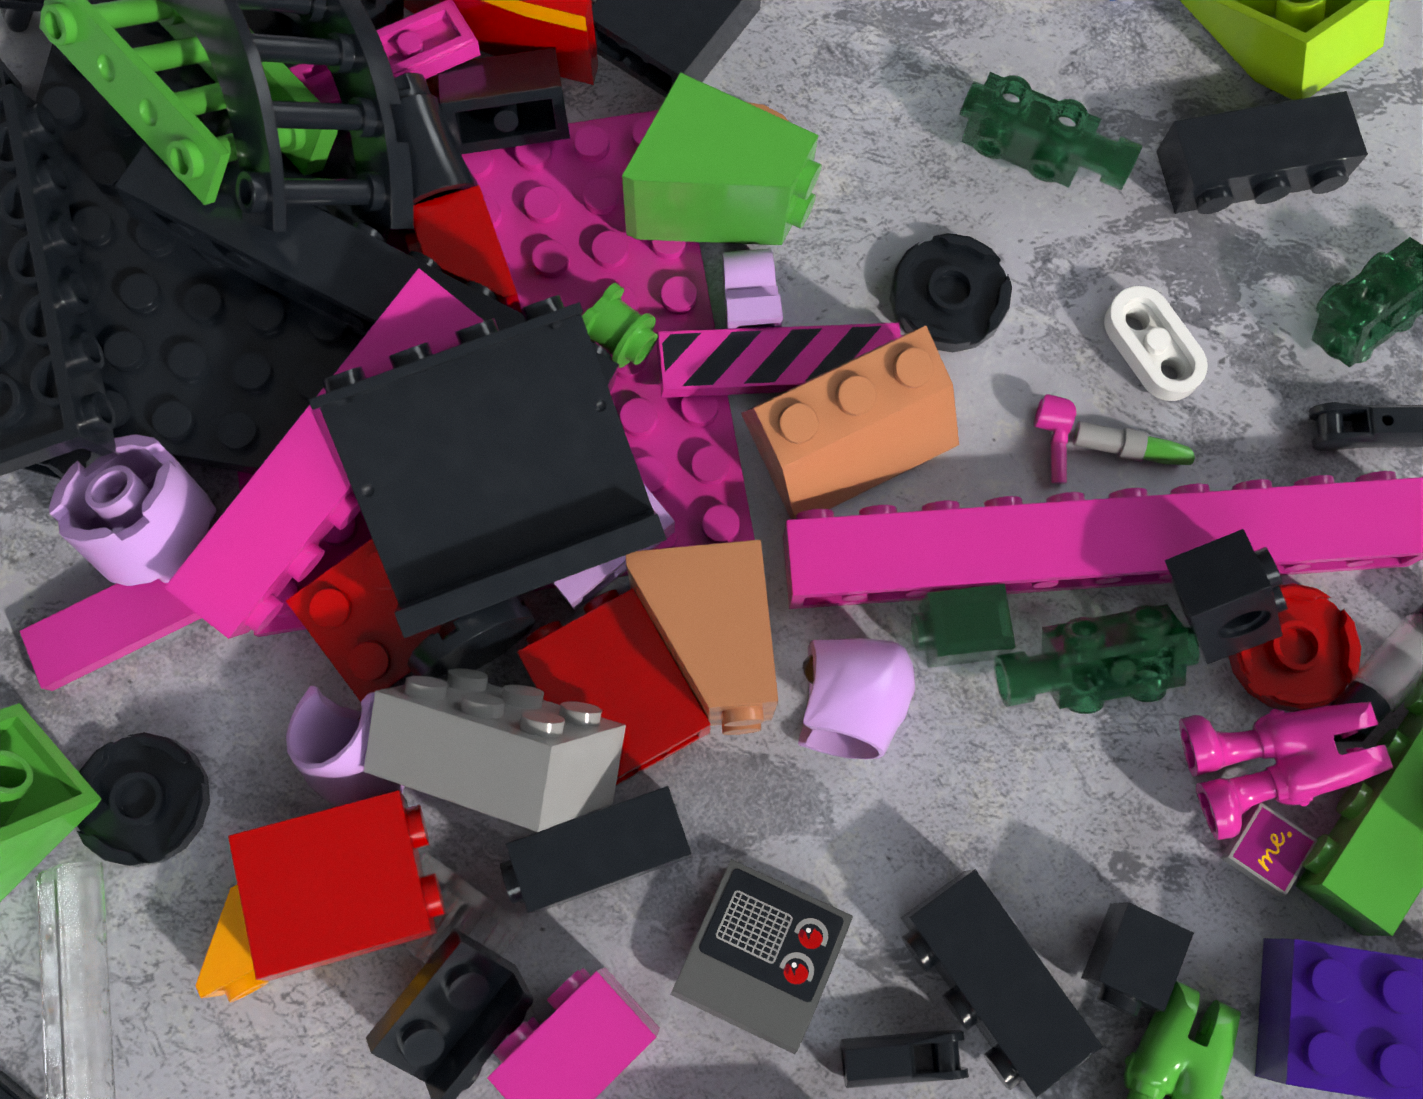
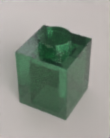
M1005 584L929 592L918 606L919 613H912L911 615L914 647L917 652L925 651L928 668L999 660L1005 658L1016 648Z

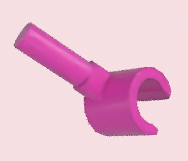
M1046 394L1039 401L1034 419V427L1053 431L1050 442L1051 484H1066V444H1068V434L1076 417V407L1069 399Z

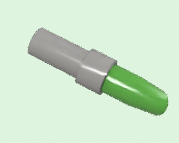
M1079 421L1073 435V445L1117 454L1118 458L1136 462L1146 460L1160 464L1191 465L1195 459L1194 452L1186 445L1148 436L1147 432L1130 428L1119 430Z

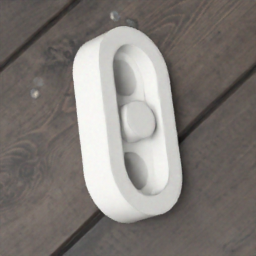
M1133 286L1121 291L1107 309L1104 318L1105 330L1110 340L1149 393L1166 401H1177L1186 398L1202 383L1206 376L1208 364L1204 351L1168 301L1158 291L1145 286ZM1132 317L1137 319L1142 324L1143 330L1130 328L1126 323V318ZM1161 366L1172 367L1177 373V379L1167 378L1162 373Z

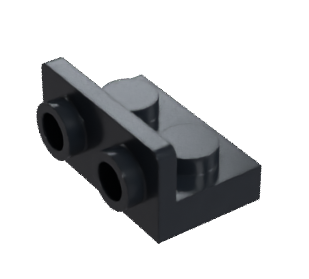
M454 928L366 1036V1040L371 1054L425 1082L431 1099H456L463 1090L468 1089L476 1081L483 1065L506 1036L512 1034L522 1024L534 998L515 964Z

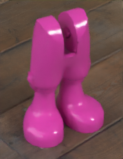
M1371 702L1324 706L1285 713L1284 710L1273 709L1269 714L1255 721L1252 730L1231 733L1216 731L1209 720L1201 715H1192L1180 719L1179 730L1184 755L1193 777L1257 758H1274L1276 761L1275 764L1266 767L1265 770L1196 784V794L1200 807L1215 839H1228L1238 835L1242 827V814L1252 806L1275 798L1281 804L1307 806L1314 800L1313 797L1353 785L1393 769L1386 745L1364 749V747L1346 749L1347 754L1341 755L1338 753L1334 741V736L1341 735L1343 739L1358 733V730L1378 725Z

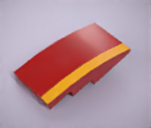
M404 0V8L415 14L445 0ZM453 0L478 40L480 51L493 56L556 48L560 77L594 85L598 69V56L591 0Z

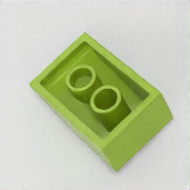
M1180 0L1255 82L1292 100L1311 97L1384 46L1390 0Z

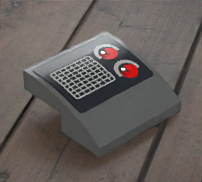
M731 859L670 995L790 1053L796 1054L825 989L853 916Z

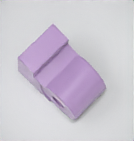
M772 249L723 252L722 274L725 328H751L745 326L758 324L762 325L754 328L782 327L781 296L778 294V286H776Z

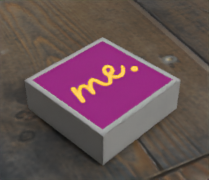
M1259 803L1249 809L1242 821L1239 834L1231 839L1221 859L1276 897H1284L1291 889L1303 868L1302 864L1318 840L1265 804Z

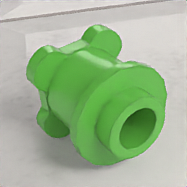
M613 283L605 290L603 296L596 304L583 314L582 318L591 342L598 344L613 356L612 360L619 364V368L624 367L630 362L638 365L649 355L657 342L658 335L653 332L656 319L650 313L641 315L622 301L621 297L624 293V288L617 283Z

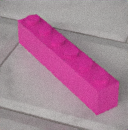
M418 268L334 375L362 366L366 379L393 369L388 356L426 342L429 343L433 354L459 345L455 332L484 322V320ZM323 388L317 396L325 394V389ZM311 405L308 406L164 587L228 639L249 633L250 630L256 634L260 633L281 610L283 602L277 596L289 581L294 578L300 582L319 563L325 551L318 545L333 526L342 530L361 510L320 408L312 410Z

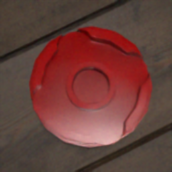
M1294 583L1279 585L1288 607L1287 610L1278 613L1283 636L1229 656L1232 672L1248 694L1268 707L1296 712L1328 705L1339 697L1347 685L1353 682L1359 671L1362 646L1355 623L1344 609L1340 611L1334 603L1328 600L1331 597L1321 590Z

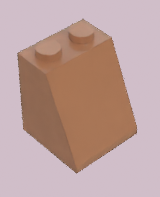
M761 540L642 550L625 555L631 589L633 588L711 726L722 725V734L740 735L761 731V723L772 720L778 704Z

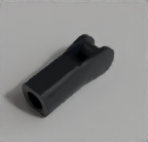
M1330 402L1313 406L1308 411L1309 418L1317 423L1318 436L1312 440L1314 450L1423 447V405H1362ZM1343 421H1352L1353 432H1344Z
M944 1030L841 1039L840 1050L845 1087L858 1088L968 1078V1068L961 1067L958 1041L965 1039L964 1031ZM931 1044L934 1069L916 1070L913 1045Z

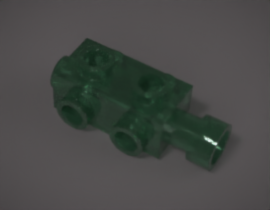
M990 72L984 85L974 81L959 113L960 116L968 118L961 142L974 147L978 153L987 158L1003 159L1024 168L1038 180L1049 183L1056 182L1068 188L1079 167L1101 175L1099 182L1121 191L1143 145L1122 136L1116 141L1097 133L1096 131L1102 119L1089 114L1082 103L1073 99L1061 101L1032 90L1030 84L1024 78L1016 75L1001 77ZM1012 94L1019 99V102L1007 101L1003 95ZM1059 118H1069L1075 123V126H1066L1060 122Z
M1409 237L1390 252L1385 253L1381 251L1374 255L1364 266L1361 273L1347 283L1338 282L1331 286L1317 304L1316 312L1319 316L1311 340L1319 345L1327 355L1340 360L1350 368L1356 363H1363L1369 360L1374 349L1397 332H1404L1412 328L1416 318L1423 314V245Z
M1168 604L1158 606L1143 605L1131 611L1093 618L1078 617L1066 623L1042 627V654L1027 656L1024 651L996 655L994 659V673L1000 698L1006 707L1032 703L1035 701L1036 695L1050 692L1059 709L1068 708L1075 713L1092 714L1101 710L1106 700L1130 696L1141 702H1155L1161 700L1166 695L1167 689L1186 686L1187 667L1199 663L1200 650L1194 631L1190 627L1183 626Z

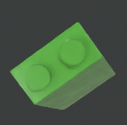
M680 72L622 175L626 235L637 240L782 245L792 225L801 229L813 208L816 195L811 192L822 168V164L814 161L819 135Z
M20 703L0 709V902L101 801L100 796Z

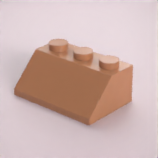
M927 326L893 339L741 412L791 520L796 519V515L802 511L831 509L959 445L953 383Z

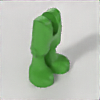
M1176 980L1165 1012L1155 1011L1138 1048L1125 1058L1124 1084L1129 1090L1126 1099H1163L1165 1095H1168L1170 1099H1223L1224 1097L1221 1094L1234 1052L1241 1011L1216 999L1205 1012L1195 1039L1192 1041L1188 1038L1198 1010L1200 993L1198 990Z

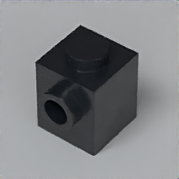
M1130 902L1110 903L1081 979L1100 987L1097 1000L1131 1016L1137 1017L1140 1007L1165 1012L1194 932Z

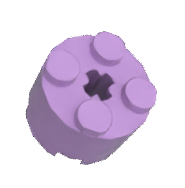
M137 434L114 438L116 452L97 458L86 468L79 461L70 466L55 487L49 505V513L58 521V533L110 582L133 586L151 583L159 579L164 583H168L207 534L210 521L216 513V508L204 490L155 438Z

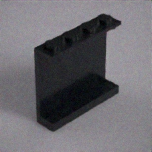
M556 295L521 308L525 322L500 331L495 318L455 332L459 345L436 354L432 353L428 342L388 356L393 367L392 370L367 379L362 366L344 371L321 380L326 393L309 399L312 410L321 409L398 601L394 614L404 638L667 540L658 514L650 503L581 315L583 310L580 302L565 307L561 295Z

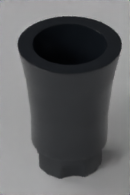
M405 73L395 77L401 105L391 107L397 142H408L413 182V205L479 185L464 161L447 126L438 99L431 95L425 77L419 73Z

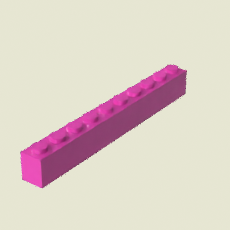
M1378 471L1361 475L1355 479V482L1335 483L1334 477L1331 475H1317L1294 482V486L1272 487L1271 480L1256 479L1238 483L1232 487V490L1211 492L1208 484L1196 483L1176 487L1170 491L1171 494L1148 496L1147 489L1126 488L1110 493L1108 495L1109 498L1085 500V494L1081 492H1065L1048 497L1046 499L1047 503L1023 504L1021 497L1004 496L984 502V507L960 508V504L957 501L943 500L923 505L921 507L922 511L897 513L896 506L873 505L859 510V515L834 517V512L829 509L806 510L798 513L796 519L786 520L783 533L789 609L1172 583L1165 563L1166 559L1241 529H1244L1254 551L1267 547L1280 575L1408 567L1423 559V477L1397 479L1394 471Z

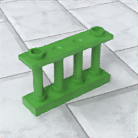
M44 0L39 28L49 41L56 45L203 205L214 203L227 164L237 160L233 133L215 137L196 117L197 115L226 109L227 107L206 51L185 19L173 8L158 0H117L92 5L87 0ZM158 21L175 40L132 48L115 29ZM262 62L271 100L320 102L283 63ZM198 63L216 83L173 92L155 72ZM277 128L281 152L304 176L324 169L338 130Z

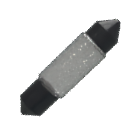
M1423 604L1415 612L1409 613L1353 675L1352 683L1347 686L1330 706L1371 702L1378 725L1389 713H1394L1423 681ZM1378 725L1358 730V733L1343 739L1341 735L1334 736V741L1363 742Z

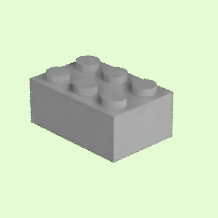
M461 668L448 670L447 677L410 676L406 678L405 685L375 691L363 771L365 773L537 832L613 804L626 725L602 718V709L595 705L582 702H563L558 705L543 700L544 692L540 689L524 685H506L501 688L488 684L487 674Z

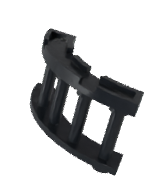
M158 0L173 8L185 19L205 49L223 93L235 141L239 166V176L236 181V197L242 210V221L273 232H287L286 206L358 205V219L390 229H414L413 182L408 142H397L391 107H398L401 105V101L380 37L360 0ZM241 9L282 13L296 22L309 37L251 33ZM262 62L327 66L332 74L342 103L271 100ZM277 128L349 130L357 178L284 179Z

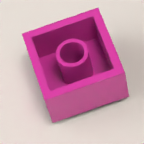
M606 967L597 970L592 976L585 968L578 969L547 999L556 1011L540 1025L532 1017L528 1022L522 1023L494 1050L493 1054L500 1060L501 1064L487 1079L505 1099H595L657 1037L660 1027Z

